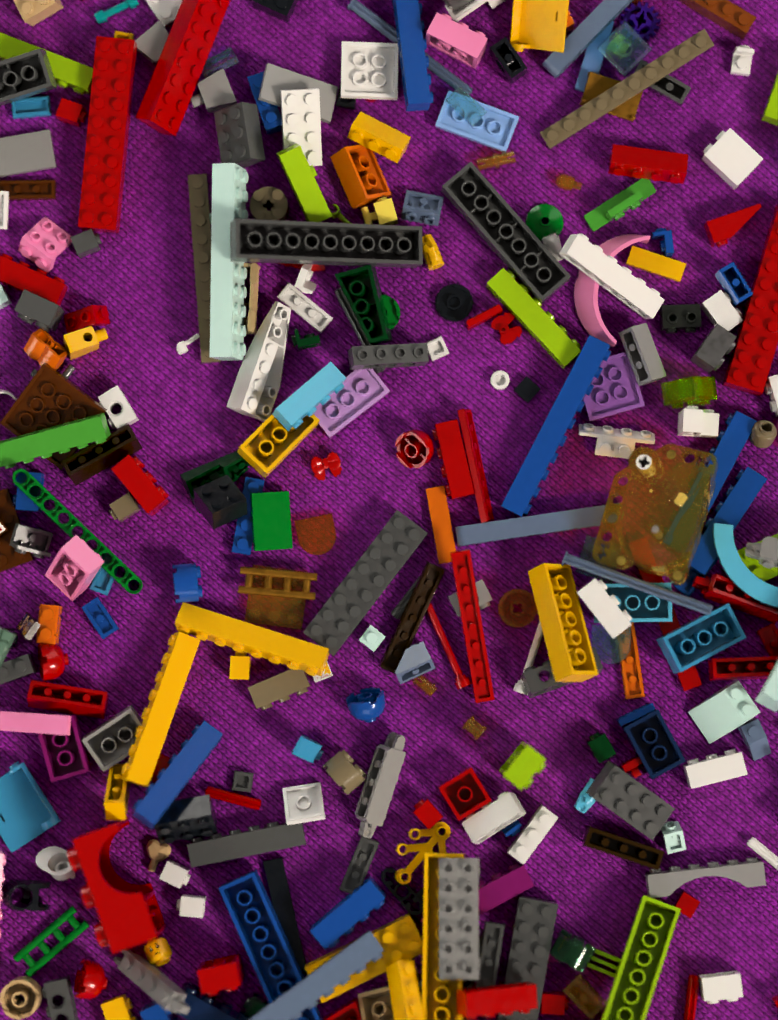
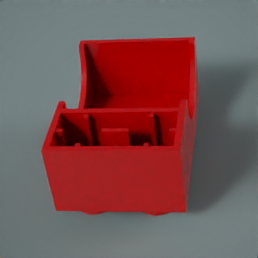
M126 817V820H118L79 835L72 840L74 846L67 849V856L73 871L83 870L87 881L85 886L80 887L83 902L88 910L96 907L100 918L99 923L94 925L96 939L101 948L109 945L112 954L155 939L166 928L152 884H133L127 882L112 867L110 846L115 835L123 827L130 824L128 817Z

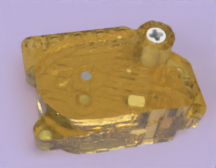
M675 444L664 445L656 451L649 447H640L629 456V466L619 471L613 478L592 556L599 565L626 570L635 565L645 573L668 576L673 584L682 585L687 580L692 560L701 540L704 522H706L709 504L716 486L715 477L718 470V462L711 453ZM688 455L695 456L694 461L691 463L685 462V458ZM709 460H711L713 464H710L709 467H706V464L704 462L708 463ZM627 478L628 482L626 485L620 486L619 480ZM622 496V502L614 504L613 500L615 497ZM616 514L618 516L617 520L613 523L608 522L609 516ZM612 533L611 540L603 541L604 534ZM604 550L606 557L600 559L598 555L602 554Z

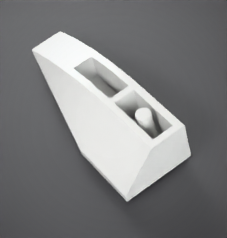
M275 301L250 344L226 407L264 422L270 417L281 384L291 308Z

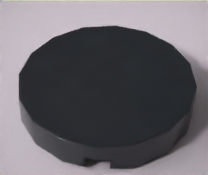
M450 284L443 287L436 296V311L446 321H462L472 311L473 299L471 293L467 288L459 284Z

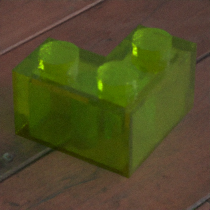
M691 376L661 383L664 406H672V409L683 408V404L688 406L698 404L699 406L709 405L710 401L718 399L715 377Z

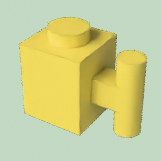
M382 197L377 199L373 203L375 212L372 213L369 212L368 206L361 208L365 224H373L372 222L378 221V225L398 224L392 198Z

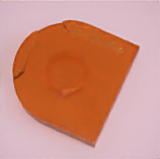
M332 513L294 521L298 541L304 551L312 555H322L332 549L336 541V530Z

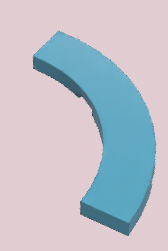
M713 523L714 546L719 562L730 580L746 595L763 604L778 607V587L756 577L741 560L734 542L733 525Z

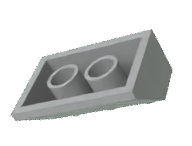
M131 704L83 736L82 742L103 772L129 756V749L137 738L135 737L136 729L138 726H141L142 719Z

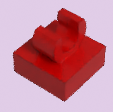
M638 756L620 765L625 773L630 771L633 778L642 775L637 767L642 764Z

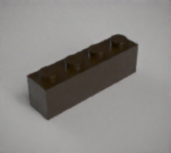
M129 424L111 433L106 438V442L100 444L93 443L61 461L68 476L75 485L121 461L127 455H132L142 449Z
M588 825L582 841L584 846L659 870L664 851Z

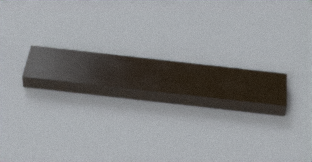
M428 561L426 562L379 667L395 674L405 649L411 646L445 569Z

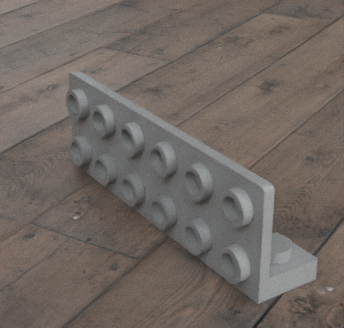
M480 858L439 859V979L479 980L481 978V958H479Z

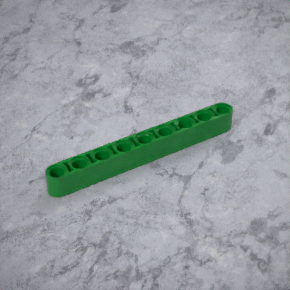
M18 469L13 473V483L71 539L74 537L72 529L80 527L83 530V535L79 537L86 543L89 540H94L97 543V548L94 552L100 556L103 553L111 556L110 563L103 564L101 567L130 594H136L141 591L143 584L140 578L28 471ZM24 473L27 476L26 482L18 483L15 479L16 475ZM34 486L41 489V494L38 497H33L30 494V489ZM47 500L54 501L55 508L53 510H46L44 502ZM61 513H66L69 516V521L66 524H61L58 521V516ZM116 567L124 568L125 574L123 577L115 576L114 570ZM136 580L139 587L136 591H131L128 588L129 581Z

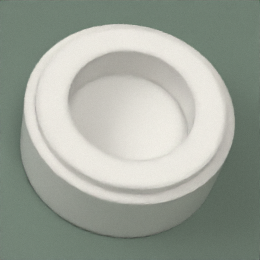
M501 370L494 372L490 378V383L496 390L505 389L510 381L508 374Z

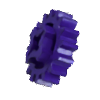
M638 1L637 6L631 3L630 9L627 7L624 9L625 14H621L620 19L622 21L619 22V26L623 27L620 31L621 33L626 32V39L631 37L632 43L638 40L639 44H641L643 39L649 42L650 37L654 38L656 36L655 32H658L660 28L657 25L660 24L661 20L656 19L659 12L653 13L654 6L649 9L647 2L644 6H641V2ZM642 17V24L637 28L638 20Z

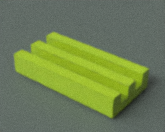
M588 945L581 964L615 978L621 958ZM590 951H592L596 954L618 962V965L616 966L612 963L594 957L589 953ZM588 958L590 960L608 966L612 969H615V973L602 967H599L597 965H594L590 962H587L586 960Z

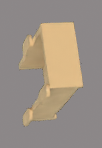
M244 263L247 274H250L249 303H244V306H249L248 316L244 317V325L246 326V334L256 335L260 266L257 263Z

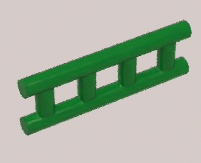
M73 905L13 956L16 962L23 959L30 968L25 972L29 977L35 974L90 926L86 920L80 924L73 916L77 912ZM65 921H68L74 930L65 937L58 927ZM51 933L59 941L52 949L43 941ZM36 946L45 954L37 962L29 955V952Z

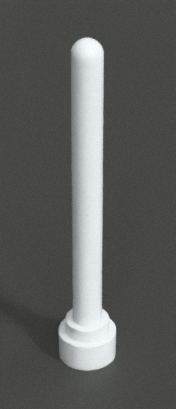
M540 620L524 670L533 666L543 636ZM522 679L518 680L514 685L513 691L528 695Z

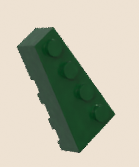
M370 264L334 274L369 343L381 345L392 342L376 268Z

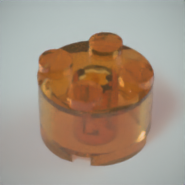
M512 589L504 593L499 599L497 612L504 624L513 628H519L533 621L536 616L537 607L534 597L528 591ZM520 604L521 612L514 613V607L512 605Z

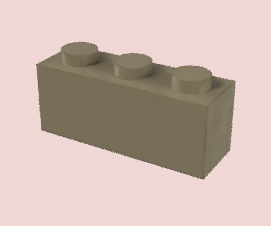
M290 669L247 688L256 709L261 707L263 711L272 707V702L276 700L282 703L291 699L290 694L296 692L297 695L307 692V687L311 685L305 671Z

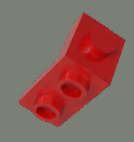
M90 305L64 315L67 333L89 326H106L110 324L106 305Z

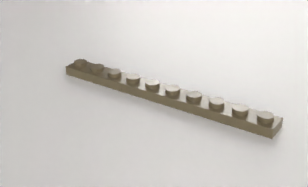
M704 28L546 128L540 134L549 149H552L714 46V43Z
M207 174L188 175L201 363L203 364L221 362V360L210 357L211 224L209 219Z

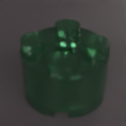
M562 928L551 948L550 954L562 963L565 962L569 967L583 973L597 948L589 943L584 944L585 940L576 934L571 937L573 934Z

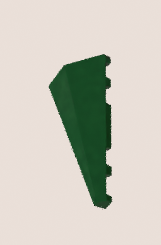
M235 451L182 473L180 477L186 492L195 505V488L225 475H228L235 482L249 469L248 466L250 464Z

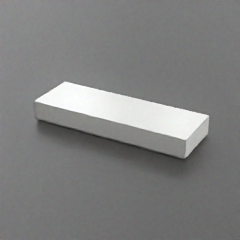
M288 283L277 296L280 301L320 333L333 320L329 314L291 283Z

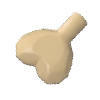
M155 839L148 841L146 848L147 854L151 859L148 871L155 872L158 862L163 861L171 854L169 844H160Z

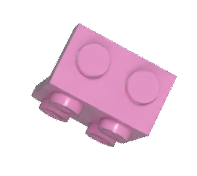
M44 217L21 238L18 251L24 257L34 262L37 267L49 273L53 269L56 257L72 243L70 238L72 236L50 219Z

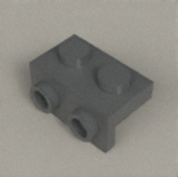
M15 523L9 545L15 548V552L26 554V551L33 553L32 556L43 559L44 556H51L48 550L53 533Z

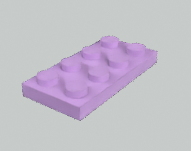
M373 369L354 370L346 377L343 383L344 388L337 394L333 392L330 395L331 399L326 404L322 405L320 403L316 407L317 411L314 415L320 420L318 424L329 438L390 392Z

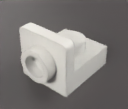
M747 45L735 47L730 74L749 76L755 49H750Z
M304 264L301 267L294 287L298 288L302 293L312 294L317 287V284L310 281L314 272L311 271L313 264Z

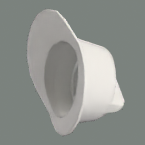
M50 846L42 849L37 854L35 861L37 867L51 874L54 879L63 881L75 878V872L70 865L67 850Z

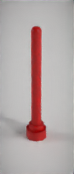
M430 603L427 613L456 676L455 685L457 690L472 683L469 677H466L465 674L463 675L436 612Z

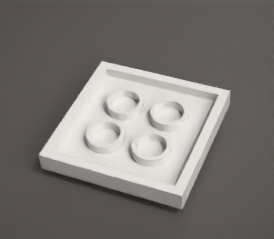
M342 41L340 98L397 100L398 43Z

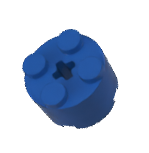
M196 563L172 565V569H176V573H173L174 595L179 597V599H175V603L199 601V597H203L202 585L198 586L197 579L201 578L200 566H196Z

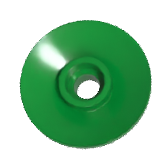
M540 204L529 211L526 217V225L542 241V238L556 233L557 237L563 229V217L556 207L549 204ZM546 218L549 223L543 224L541 220Z

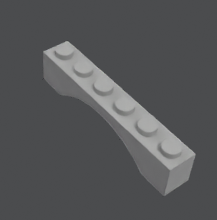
M757 857L746 858V862H738V859L727 860V864L708 862L707 866L701 867L700 864H689L688 868L683 869L680 866H671L669 870L661 871V868L659 870L649 869L650 872L645 873L647 896L650 898L670 896L684 883L705 876L729 878L747 888L766 886L764 863L758 860Z

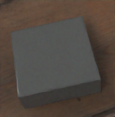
M235 770L232 790L251 793L254 773Z

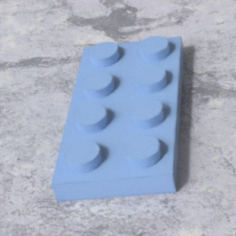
M448 90L435 127L506 153L519 116Z

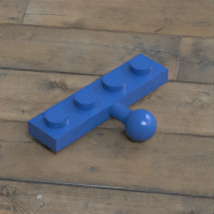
M245 477L242 494L247 499V515L237 519L231 552L249 556L251 554L253 531L250 493H262L265 480Z

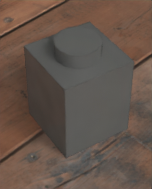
M92 229L70 237L79 258L101 250L99 246L102 243L101 238Z

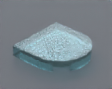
M592 625V648L595 647L599 659L603 663L616 664L628 656L631 648V626L613 639L603 625Z

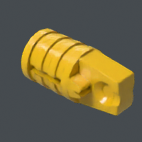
M431 234L424 235L422 237L423 255L428 269L435 270L442 267L445 263L442 260L443 258Z

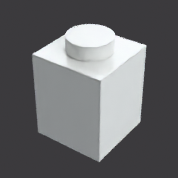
M169 859L159 879L180 889L182 885H187L191 877L188 874L190 869Z
M183 894L181 899L177 900L176 910L180 911L179 916L203 918L206 896Z

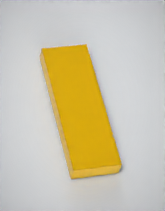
M632 245L626 265L680 282L686 263Z

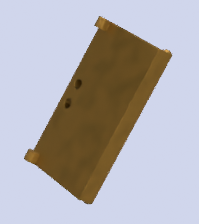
M589 72L580 105L583 106L621 81ZM643 91L607 114L633 122L636 118L635 115Z

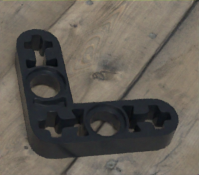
M392 867L385 868L381 874L382 882L411 915L421 914L424 910V886L416 893L409 884L402 885L397 883L394 889H392L391 886L394 883L390 879L385 880V873L393 872V878L395 879L397 870ZM400 886L407 887L408 894L403 897L399 896L397 888ZM411 894L414 895V897H411L412 901L414 903H420L418 905V911L416 909H410L412 905L409 901H407L406 904L403 902L404 900L408 899Z

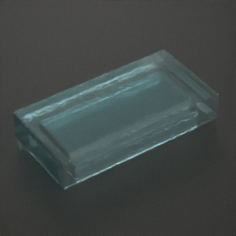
M230 47L206 60L202 70L204 78L209 77L220 69L225 70L239 62L232 48Z
M460 86L446 99V102L473 127L487 113Z

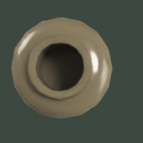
M759 420L754 424L749 439L758 448H768L772 445L777 435V429L770 421Z

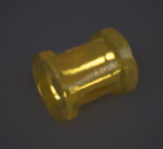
M472 715L462 726V729L469 731L474 736V739L477 740L487 727L482 726L474 719L475 716Z

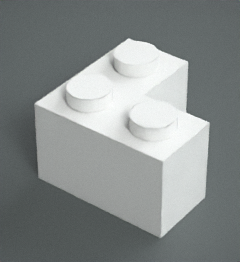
M687 406L678 413L677 436L718 437L719 413H714V410L711 409L699 410L698 406Z

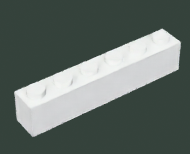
M571 234L559 254L641 317L653 319L664 302L660 293L646 286V282L643 279L634 277L630 269L624 266L621 267L614 257L604 254L600 246L591 244L588 241L589 238L584 234Z

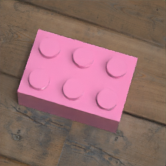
M437 12L426 32V42L428 45L476 69L486 51L488 38H486L484 33L470 30L468 25L463 22L457 23L445 13L439 14Z
M75 535L61 547L45 576L71 601H74L88 588L105 561L84 540Z

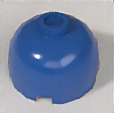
M365 688L360 690L361 694L354 695L353 692L346 698L347 707L352 716L358 720L365 721L366 723L373 722L384 711L386 704L383 690L380 692V688Z

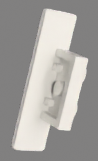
M591 423L579 424L578 435L597 437L595 455L633 460L636 442L655 444V434L647 430L616 429L608 425L603 427L594 426Z

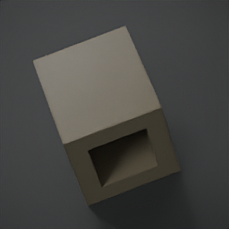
M129 492L109 504L111 510H109L114 520L118 519L120 522L141 510Z

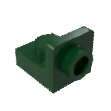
M294 329L295 334L291 335L293 344L298 346L299 351L321 346L319 335L315 336L314 333L304 335V338L300 339L298 329Z

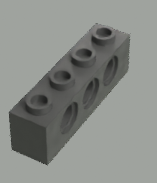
M427 343L352 346L348 351L350 370L425 366L429 362Z
M593 647L592 651L599 674L602 672L603 666L595 647ZM550 660L543 662V666L526 668L521 676L529 699L574 683L555 682ZM539 674L547 675L548 680L542 681L539 678Z
M70 976L46 981L44 987H42V994L44 999L47 998V1017L51 1018V1020H59L58 1016L64 1014L67 1020H79ZM55 995L62 996V1004H58L55 1002Z

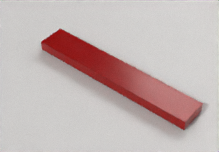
M471 409L457 410L481 523L494 521V515Z

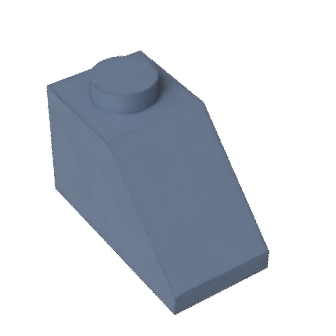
M423 641L405 649L395 671L400 685L435 669Z
M753 718L738 727L753 761L771 754L767 736L759 719Z

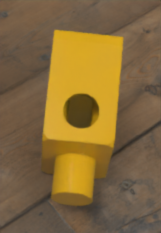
M89 326L63 335V344L68 351L70 360H73L99 349V342L108 339L105 328L94 331L93 327Z

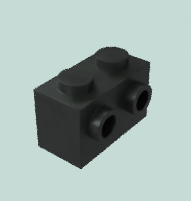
M700 304L662 305L660 307L661 331H666V334L677 333V330H685V333H695L696 330L701 328Z

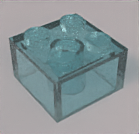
M624 20L598 46V50L625 77L652 50V47Z

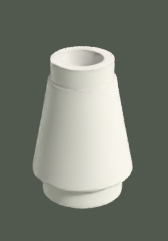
M556 233L542 238L543 245L557 261L564 259L559 254L562 246L559 236L557 237Z

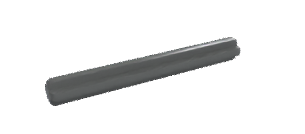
M342 288L336 289L335 295L361 345H372L369 343ZM379 368L374 370L378 374L383 372L385 368Z

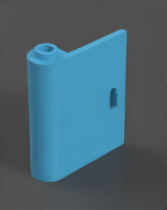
M19 761L9 766L10 771L0 777V836L11 853L61 821L24 762L20 764Z

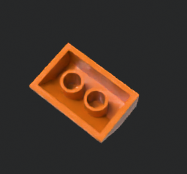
M362 145L347 146L330 157L352 209L365 207L376 202L379 198L392 195L372 150Z

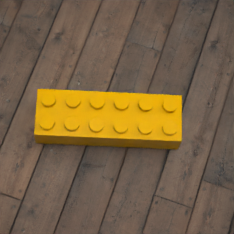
M543 563L529 570L530 584L555 682H583L599 675L571 566Z
M407 913L371 931L384 949L381 952L383 956L375 962L371 960L365 964L367 968L361 973L357 974L354 972L349 976L351 980L343 986L340 984L333 988L334 992L327 998L324 996L319 998L321 1003L386 972V967L396 961L410 960L422 954L423 938L411 914ZM355 940L305 965L307 974L312 973Z

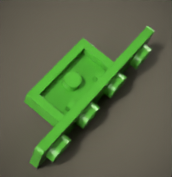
M642 178L584 215V219L591 230L595 232L614 219L617 221L625 215L624 212L629 209L633 211L641 205L640 202L653 195L656 189L649 179Z

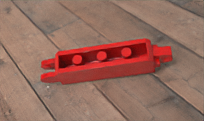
M712 574L711 577L705 576L703 578L696 576L693 579L692 587L701 590L705 599L722 605L729 603L731 608L773 623L778 621V607L763 604L746 595L730 578L719 574Z

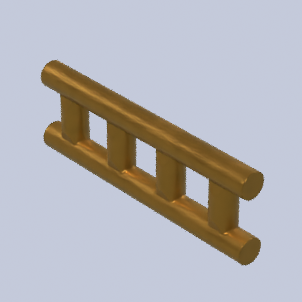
M240 567V574H246L245 586H239L238 593L315 600L316 593L310 592L311 581H317V573ZM253 575L265 576L264 588L252 587ZM273 577L284 578L283 589H272ZM292 579L303 580L302 591L291 590Z

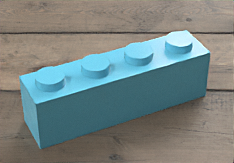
M330 361L281 403L272 415L287 431L291 428L297 429L304 422L302 419L305 416H312L317 411L316 407L320 403L322 405L326 404L331 399L330 395L333 392L337 394L344 388L343 383L346 377Z

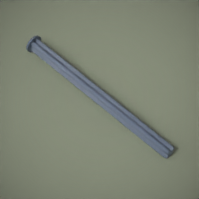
M351 0L347 7L348 10L351 9L391 41L398 43L396 29L358 0ZM425 52V56L429 58V67L427 68L463 96L469 97L473 89Z
M566 551L561 564L564 565L565 563L706 615H710L713 608L712 605L570 555L568 551Z

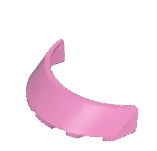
M621 235L607 240L599 246L603 249L604 254L615 257L624 248L636 242L647 244L651 236ZM579 270L574 286V301L578 319L589 335L609 344L610 347H614L617 340L607 330L599 311V284Z

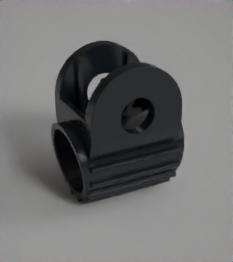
M12 879L9 882L6 881V884L2 885V903H5L4 906L15 911L21 910L24 912L26 909L30 911L49 910V905L38 902L39 889H49L51 882L44 880L19 881L17 879L15 881ZM21 887L22 897L17 903L13 904L11 894L16 888Z

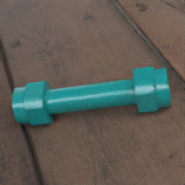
M125 0L105 11H102V9L97 11L94 16L98 24H103L107 22V18L129 7L133 9L139 3L137 0Z

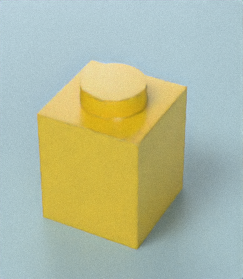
M235 652V656H230L229 679L250 680L251 656H247V652Z

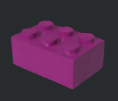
M77 715L71 716L70 735L38 733L51 783L92 771L86 746L82 742L83 735Z

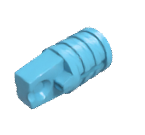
M590 778L574 805L583 814L596 802V799L586 793L594 782L593 778Z

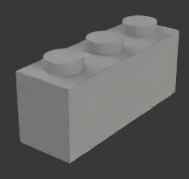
M647 323L631 326L619 332L639 386L655 382L667 376Z

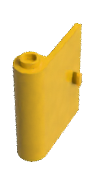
M513 0L509 42L515 51L523 52L524 48L564 52L569 0Z

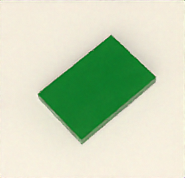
M289 491L250 493L254 551L293 548Z

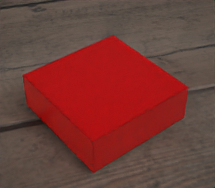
M683 891L674 906L680 908V912L691 919L700 901Z

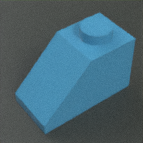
M302 734L292 754L314 763L315 760H320L324 752L321 750L323 745Z

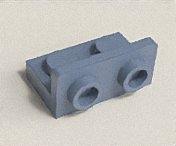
M406 190L401 219L438 226L444 197Z

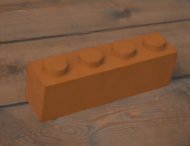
M679 0L682 4L742 40L757 18L729 0Z

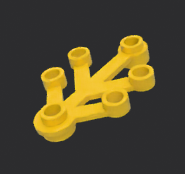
M437 822L431 829L412 828L409 830L408 835L412 840H418L420 837H431L426 843L407 845L399 843L396 846V852L400 855H406L408 852H418L406 868H400L396 871L395 880L398 883L406 885L411 881V874L424 859V853H433V847L437 842L439 853H446V839L450 836L451 832L447 823ZM440 828L444 829L443 835L438 833ZM416 830L418 835L413 838L412 832ZM401 846H405L403 853L399 850ZM404 873L407 874L406 880L401 879V876Z

